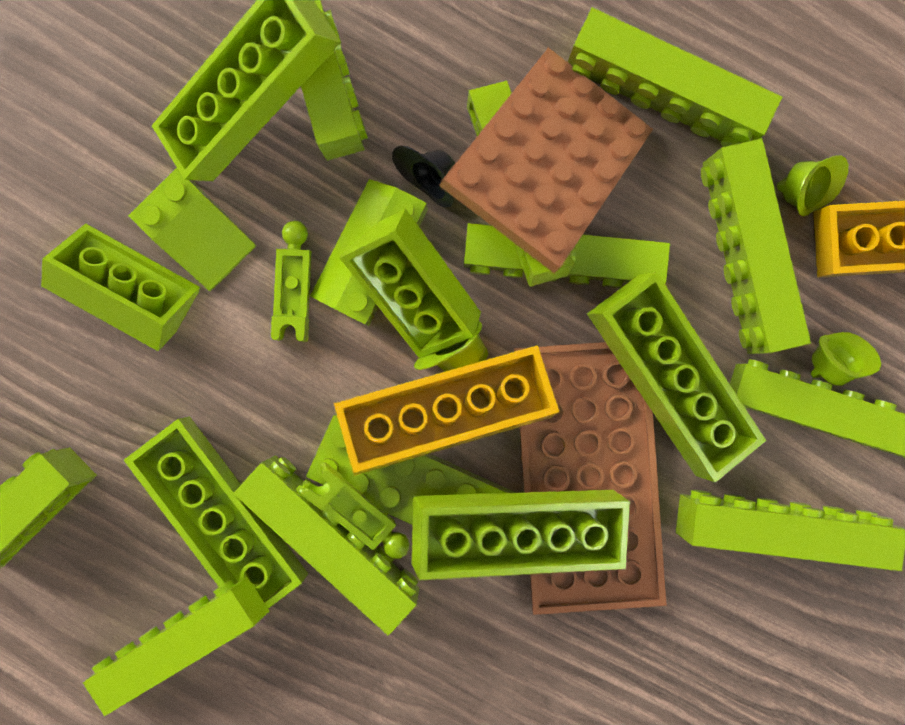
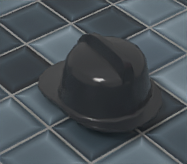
M401 145L395 147L392 152V161L402 177L428 195L439 206L444 208L451 207L454 203V197L439 186L444 177L456 164L451 156L441 150L421 154L408 146Z

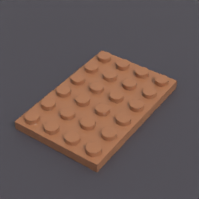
M548 47L444 177L439 186L555 273L575 247L653 131V128L590 79L572 71L573 66Z

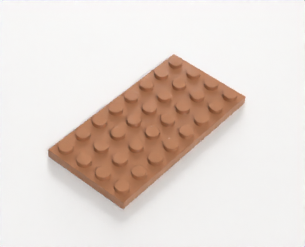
M606 342L538 347L559 413L552 418L519 427L524 492L615 490L630 501L626 569L530 574L533 615L667 606L653 412ZM514 348V352L527 348Z

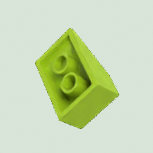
M177 168L128 215L160 248L208 291H212L257 246L193 180H184Z

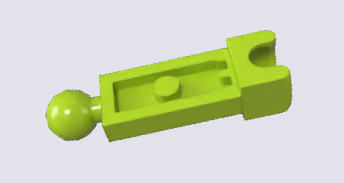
M296 220L286 223L282 229V238L288 244V249H276L274 305L271 320V339L276 341L284 339L285 330L289 326L295 328L298 341L307 342L309 337L308 316L312 252L310 250H301V245L307 240L308 230L302 222Z
M324 462L320 465L322 476L327 481L323 486H315L308 481L303 483L301 491L306 499L320 510H324L369 548L374 550L382 542L384 552L388 557L400 559L407 555L410 547L407 536L400 532L391 533L396 526L395 520L345 480L328 463Z

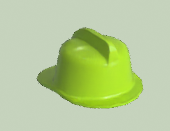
M841 155L831 156L820 162L802 161L796 163L787 177L777 183V189L783 192L784 199L797 207L798 214L804 217L826 206L837 197L846 182L849 164L847 159Z
M478 321L474 337L419 358L414 364L415 370H424L437 365L446 372L484 361L489 354L479 336L483 326L482 323Z
M839 332L823 335L819 338V346L813 352L811 358L815 368L810 375L812 378H824L833 385L842 386L856 378L877 373L881 368V360L875 348L856 334Z

